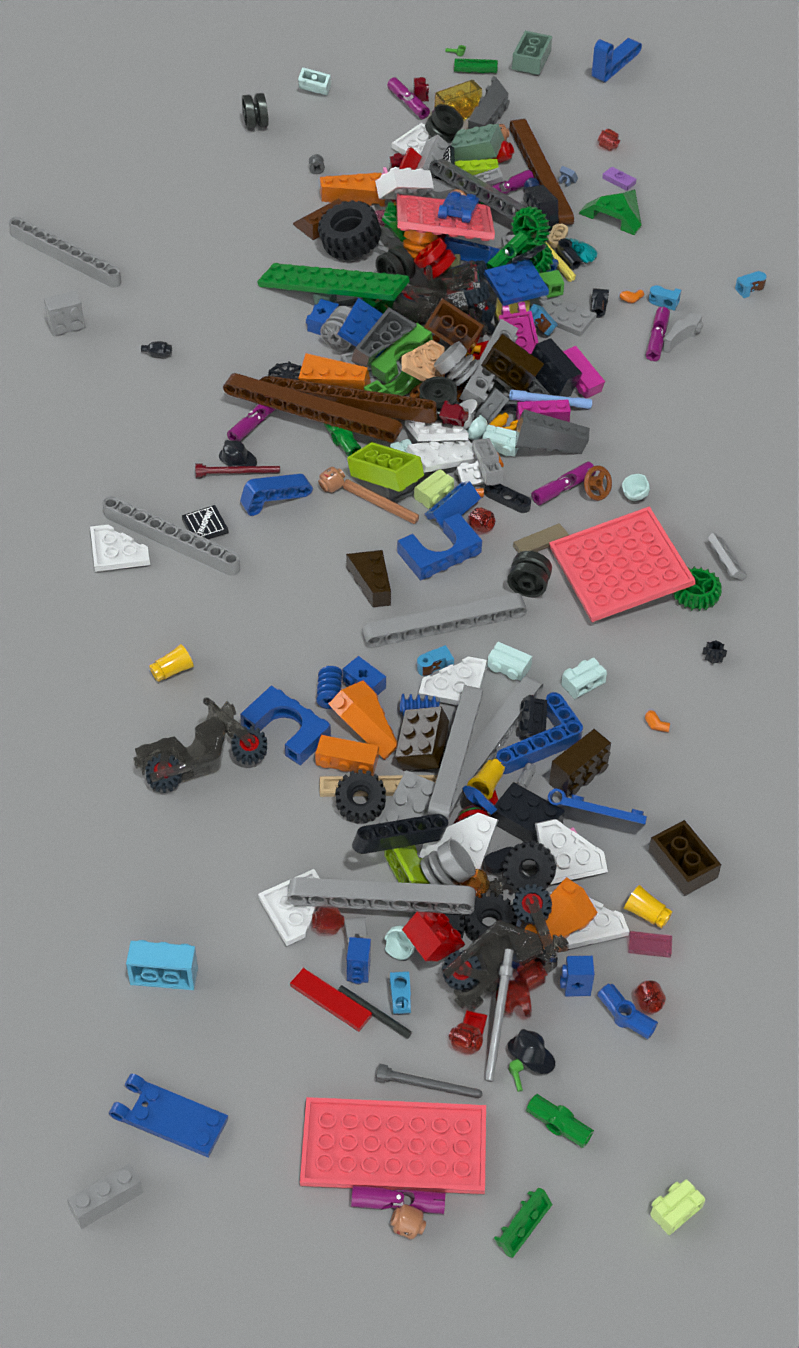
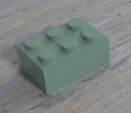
M525 30L513 53L512 69L540 75L551 53L553 36Z
M488 124L483 127L457 131L451 144L454 147L455 161L482 160L497 157L501 143L504 141V136L499 124Z

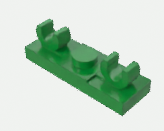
M538 1187L535 1192L529 1191L527 1194L530 1199L527 1202L521 1201L523 1207L515 1215L509 1227L501 1228L503 1235L500 1238L494 1237L497 1245L502 1247L507 1256L513 1258L553 1205L544 1189Z

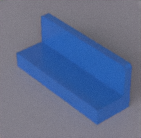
M470 481L461 482L429 509L425 516L428 520L435 519L443 530L444 519L457 513L463 515L481 497Z

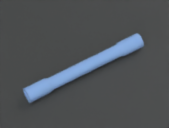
M511 390L509 393L510 400L546 401L568 399L570 406L591 409L592 399L563 397L520 390Z

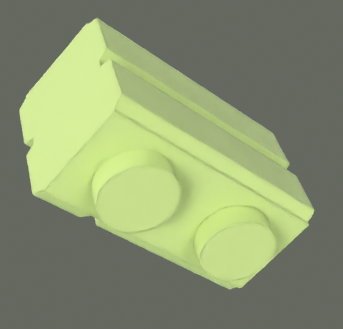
M441 469L437 470L414 488L415 500L422 503L428 509L454 489V478L448 474L446 475Z
M686 1179L681 1184L675 1182L669 1188L668 1195L664 1198L659 1196L652 1203L650 1215L668 1235L675 1232L704 1206L705 1197Z

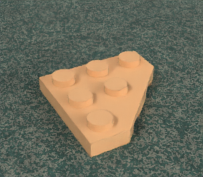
M431 340L402 356V371L423 382L432 377H445V374H440L434 368L436 360L445 352L444 346Z

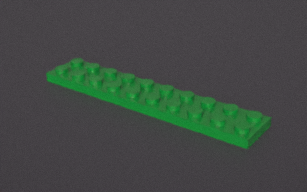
M273 263L257 281L259 287L394 301L410 282L408 276L400 274L393 275Z

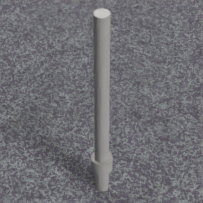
M505 949L503 965L500 966L499 970L501 978L485 1074L486 1081L494 1080L509 977H512L513 972L511 964L514 951L511 949Z

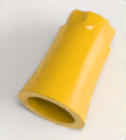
M182 644L156 660L155 663L149 665L153 677L158 682L194 667L189 653Z
M498 759L488 760L480 771L468 781L467 786L478 789L490 800L498 782L503 776L505 767Z
M641 885L636 887L624 906L625 910L642 917L653 925L656 924L661 929L666 925L673 911L666 908V905L649 894Z

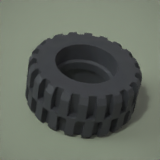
M354 200L341 202L342 204H336L332 209L329 208L326 214H323L318 224V232L324 249L330 256L336 259L353 260L356 257L360 258L362 255L370 253V250L376 247L381 237V227L375 210L367 203L362 201L355 202Z

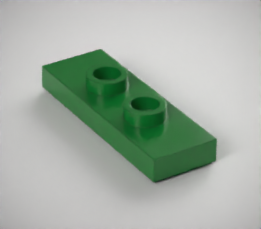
M455 58L454 71L497 73L498 60Z

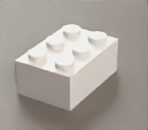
M391 168L388 173L381 175V178L375 181L379 199L396 200L397 194L422 197L434 189L430 170H423L422 168L411 170V168Z

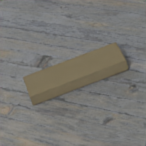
M558 523L514 541L513 547L518 553L522 551L538 552L550 547L549 542L569 536V534Z

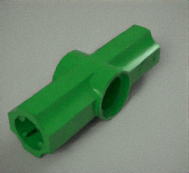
M518 232L486 263L487 269L506 265L529 243L528 237L524 233ZM505 250L509 252L510 256L506 255Z
M324 423V426L331 434L333 443L336 446L340 445L348 457L361 449L354 439L352 431Z
M539 1094L532 1097L526 1108L528 1113L545 1123V1126L551 1133L557 1136L563 1135L582 1148L588 1144L594 1133L593 1129L574 1118L573 1113L568 1108L562 1105L556 1106Z

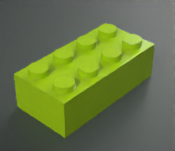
M373 442L347 457L352 477L398 492L405 490L406 487L424 476L420 456Z

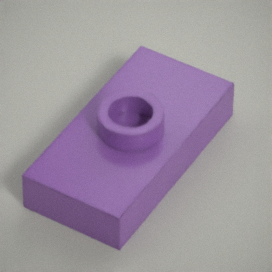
M610 167L605 171L602 179L626 191L633 187L637 180L614 167Z

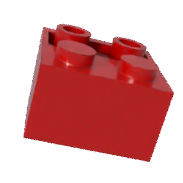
M417 911L402 928L425 961H440L465 945L461 939V934L451 926L448 917L443 913Z

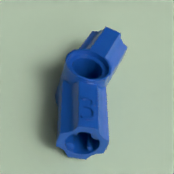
M607 984L598 992L597 996L614 1016L616 1025L622 1028L628 1027L646 1039L652 1036L658 1022L635 1009L634 1004L626 1000L614 984Z

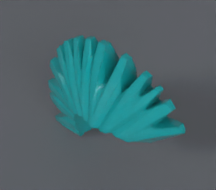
M569 239L572 242V248L583 262H593L597 258V251L593 246L584 241L580 242V240Z

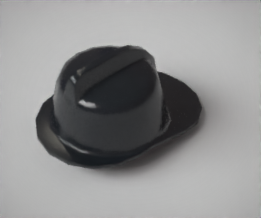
M225 440L223 449L219 453V459L229 467L257 465L256 457L245 448L241 441Z
M522 1029L517 1037L510 1039L508 1042L510 1054L532 1071L548 1074L554 1070L556 1061L553 1055L545 1048L544 1039L539 1033Z

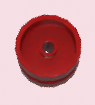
M441 238L425 246L414 259V263L418 268H424L423 274L429 280L434 279L449 268L456 257L451 250H446L447 245Z

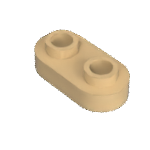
M564 224L554 225L550 232L551 234H549L548 244L553 249H557L560 239L567 238L568 227Z

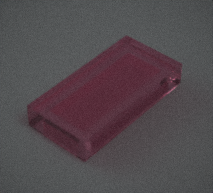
M630 931L628 953L671 958L672 936Z

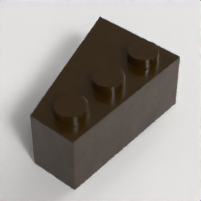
M383 550L346 554V569L348 572H351L356 584H359L362 593L373 608L391 606V588Z

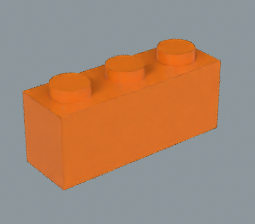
M321 735L315 753L316 765L323 768L338 769L343 772L354 771L358 773V770H363V773L366 774L368 770L371 771V776H374L379 759V746Z

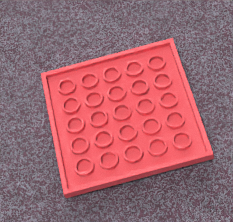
M397 194L396 196L397 228H400V230L409 231L411 229L419 233H426L427 231L435 235H442L443 233L451 237H458L459 235L467 239H474L475 237L483 241L494 240L495 231L491 209L487 205L479 204L470 223H464L462 218L447 215L446 219L438 218L439 206L443 204L444 199Z
M650 506L549 542L550 549L591 622L695 585L694 577Z

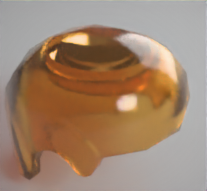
M476 869V874L459 884V886L474 888L476 896L481 898V894L487 893L490 883L485 871Z

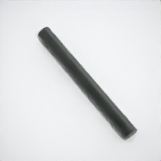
M343 985L339 987L338 991L372 1012V1016L408 1039L411 1036V1030Z

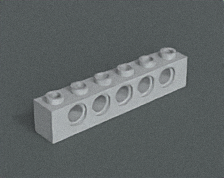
M502 319L499 321L478 361L479 366L471 375L459 399L463 401L469 399L476 400V408L487 399L488 394L486 391L490 392L494 385L492 380H496L497 377L482 367L481 364L502 334L515 342L518 338L515 334L519 328Z

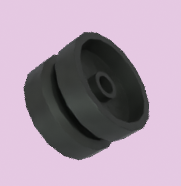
M256 93L254 101L250 94L242 95V113L247 129L255 128L256 120L260 127H266L269 124L264 93Z
M439 104L427 119L425 128L431 137L438 134L447 143H451L457 131L463 127L464 120L461 114L453 107Z
M395 246L376 258L378 273L400 274L408 276L409 279L413 278L416 273V267L411 255L402 246Z
M432 377L422 382L419 389L420 398L435 401L437 405V420H442L439 414L445 400L449 401L451 405L457 404L456 384L445 377Z
M522 551L513 558L507 583L515 593H519L521 596L538 597L543 595L552 573V564L547 557L538 552Z

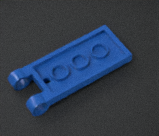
M452 191V193L447 195L443 204L439 206L438 218L446 219L448 215L462 218L464 223H470L479 205L480 198L473 194H467L466 196L461 195L460 192Z
M553 789L548 794V800L553 805H566L646 824L647 816H643L644 811L632 809L631 812L584 802L585 797L573 794L571 798H568L564 791L560 789ZM559 791L562 794V800L559 803H555L552 796L555 792Z
M130 1074L124 1085L128 1090L140 1094L136 1104L130 1110L126 1105L114 1102L109 1115L117 1121L129 1124L209 1158L228 1121V1115L151 1084L139 1075ZM144 1103H147V1104H148L147 1107H144V1106H142V1105H143Z

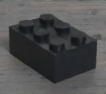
M552 338L537 343L531 355L539 359L544 365L535 378L550 395L571 396L582 372Z
M512 782L496 802L495 807L497 810L491 814V817L498 820L497 827L523 842L536 841V843H539L535 823L556 819L563 824L565 810Z

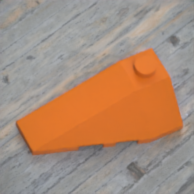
M364 680L342 689L331 700L329 705L368 744L379 746V755L386 760L397 748L398 743L391 726L388 725L385 712L379 704L377 694Z
M567 877L550 895L552 912L549 914V918L544 920L542 924L536 923L535 926H532V924L527 925L514 942L516 946L531 956L551 946L553 942L569 937L570 933L584 929L598 913L584 888Z

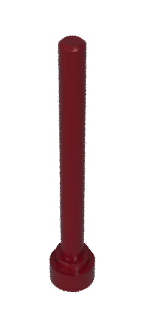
M195 463L196 478H203L206 474L280 473V466L206 467L203 463Z

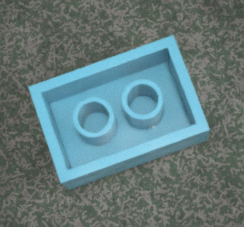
M145 940L130 941L126 961L130 985L194 990L198 971L195 946L189 944H169L167 942L153 943Z

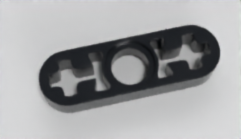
M502 484L485 485L484 493L486 497L520 513L530 511L531 499L528 496ZM510 495L512 498L505 499L503 496Z

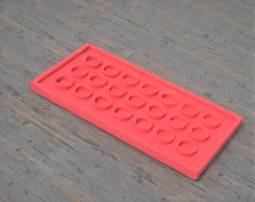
M306 1097L300 1186L353 1188L354 1185L379 1187L389 1190L485 1194L486 1105Z

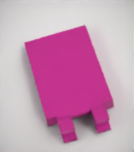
M525 302L518 303V313L510 314L509 305H502V315H499V321L502 319L519 328L515 334L518 336L515 343L531 354L535 345L539 343L532 311L526 312Z

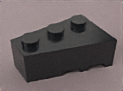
M544 185L526 187V193H524L525 203H527L528 207H537L538 210H542V214H546L545 218L549 220L550 226L548 231H551L554 225L559 224L558 199Z

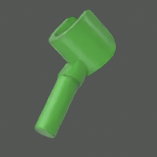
M459 45L458 49L446 48L445 52L457 53L461 57L464 55L466 47Z
M516 1059L511 1061L509 1072L515 1079L517 1091L521 1092L523 1089L518 1072L524 1070L522 1062Z

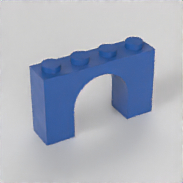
M459 513L444 519L443 532L454 544L446 551L436 552L425 548L414 534L397 540V553L420 581L482 553V539Z
M272 685L240 714L241 726H247V730L250 729V726H254V730L259 728L261 731L271 721L278 718H289L298 722L301 728L285 743V756L300 766L317 750L321 735L331 737V725L327 720L321 719L312 710L306 709L297 700L291 699L282 690L276 689Z

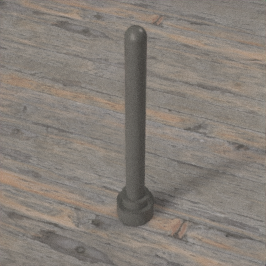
M379 1064L376 1081L385 1083V1081L395 1080L474 1098H481L483 1095L480 1089L392 1071V1068H388V1065Z

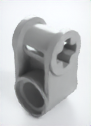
M366 917L345 919L348 944L349 937L367 938Z

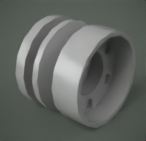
M337 307L320 329L323 341L332 349L345 351L352 345L337 335L352 309L350 307Z
M458 341L436 360L434 368L442 375L449 371L446 378H449L456 386H459L471 377L479 366V362L476 359L473 360L474 356L471 354L464 357L467 349Z
M451 838L440 845L438 851L433 850L429 855L421 859L422 870L430 884L459 886V882L463 883L476 874V869L470 855L459 842Z

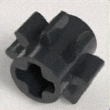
M717 640L707 642L702 653L706 655L705 660L713 664L722 663L723 658L727 654V650L724 649L725 644Z

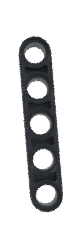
M432 814L362 826L356 832L352 848L357 853L367 854L440 841L449 822L444 815Z

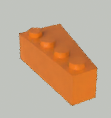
M373 172L320 177L322 202H333L339 198L347 202L352 200L355 202L362 201L370 206L374 203L379 204L380 207H385V199H379L375 182L381 178L382 174Z
M305 353L298 378L301 381L364 390V387L371 383L367 367Z

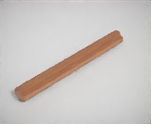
M349 479L345 480L343 489L413 524H416L419 520L417 513Z

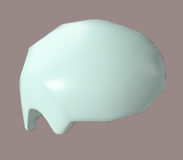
M479 415L471 423L469 429L466 430L469 433L468 439L478 440L483 437L488 426L487 420L483 416Z
M632 474L626 477L622 483L623 492L631 501L642 500L649 494V482L646 476L642 474Z
M402 925L392 927L384 938L386 940V952L398 960L408 959L415 950V946L403 932L402 928L404 926Z

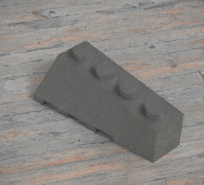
M496 76L492 77V84L487 86L485 97L482 96L480 98L478 107H475L470 116L468 129L496 124L498 118L508 108L510 100H508L509 93Z
M388 308L357 345L351 362L359 366L368 367L383 349L416 328L417 324Z
M524 409L517 423L515 448L526 446L532 450H536V448H545L546 451L558 449L560 452L582 454L589 441L590 428Z

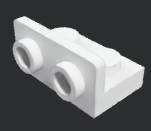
M478 460L472 464L462 463L456 468L455 475H458L460 483L470 481L473 486L485 484Z

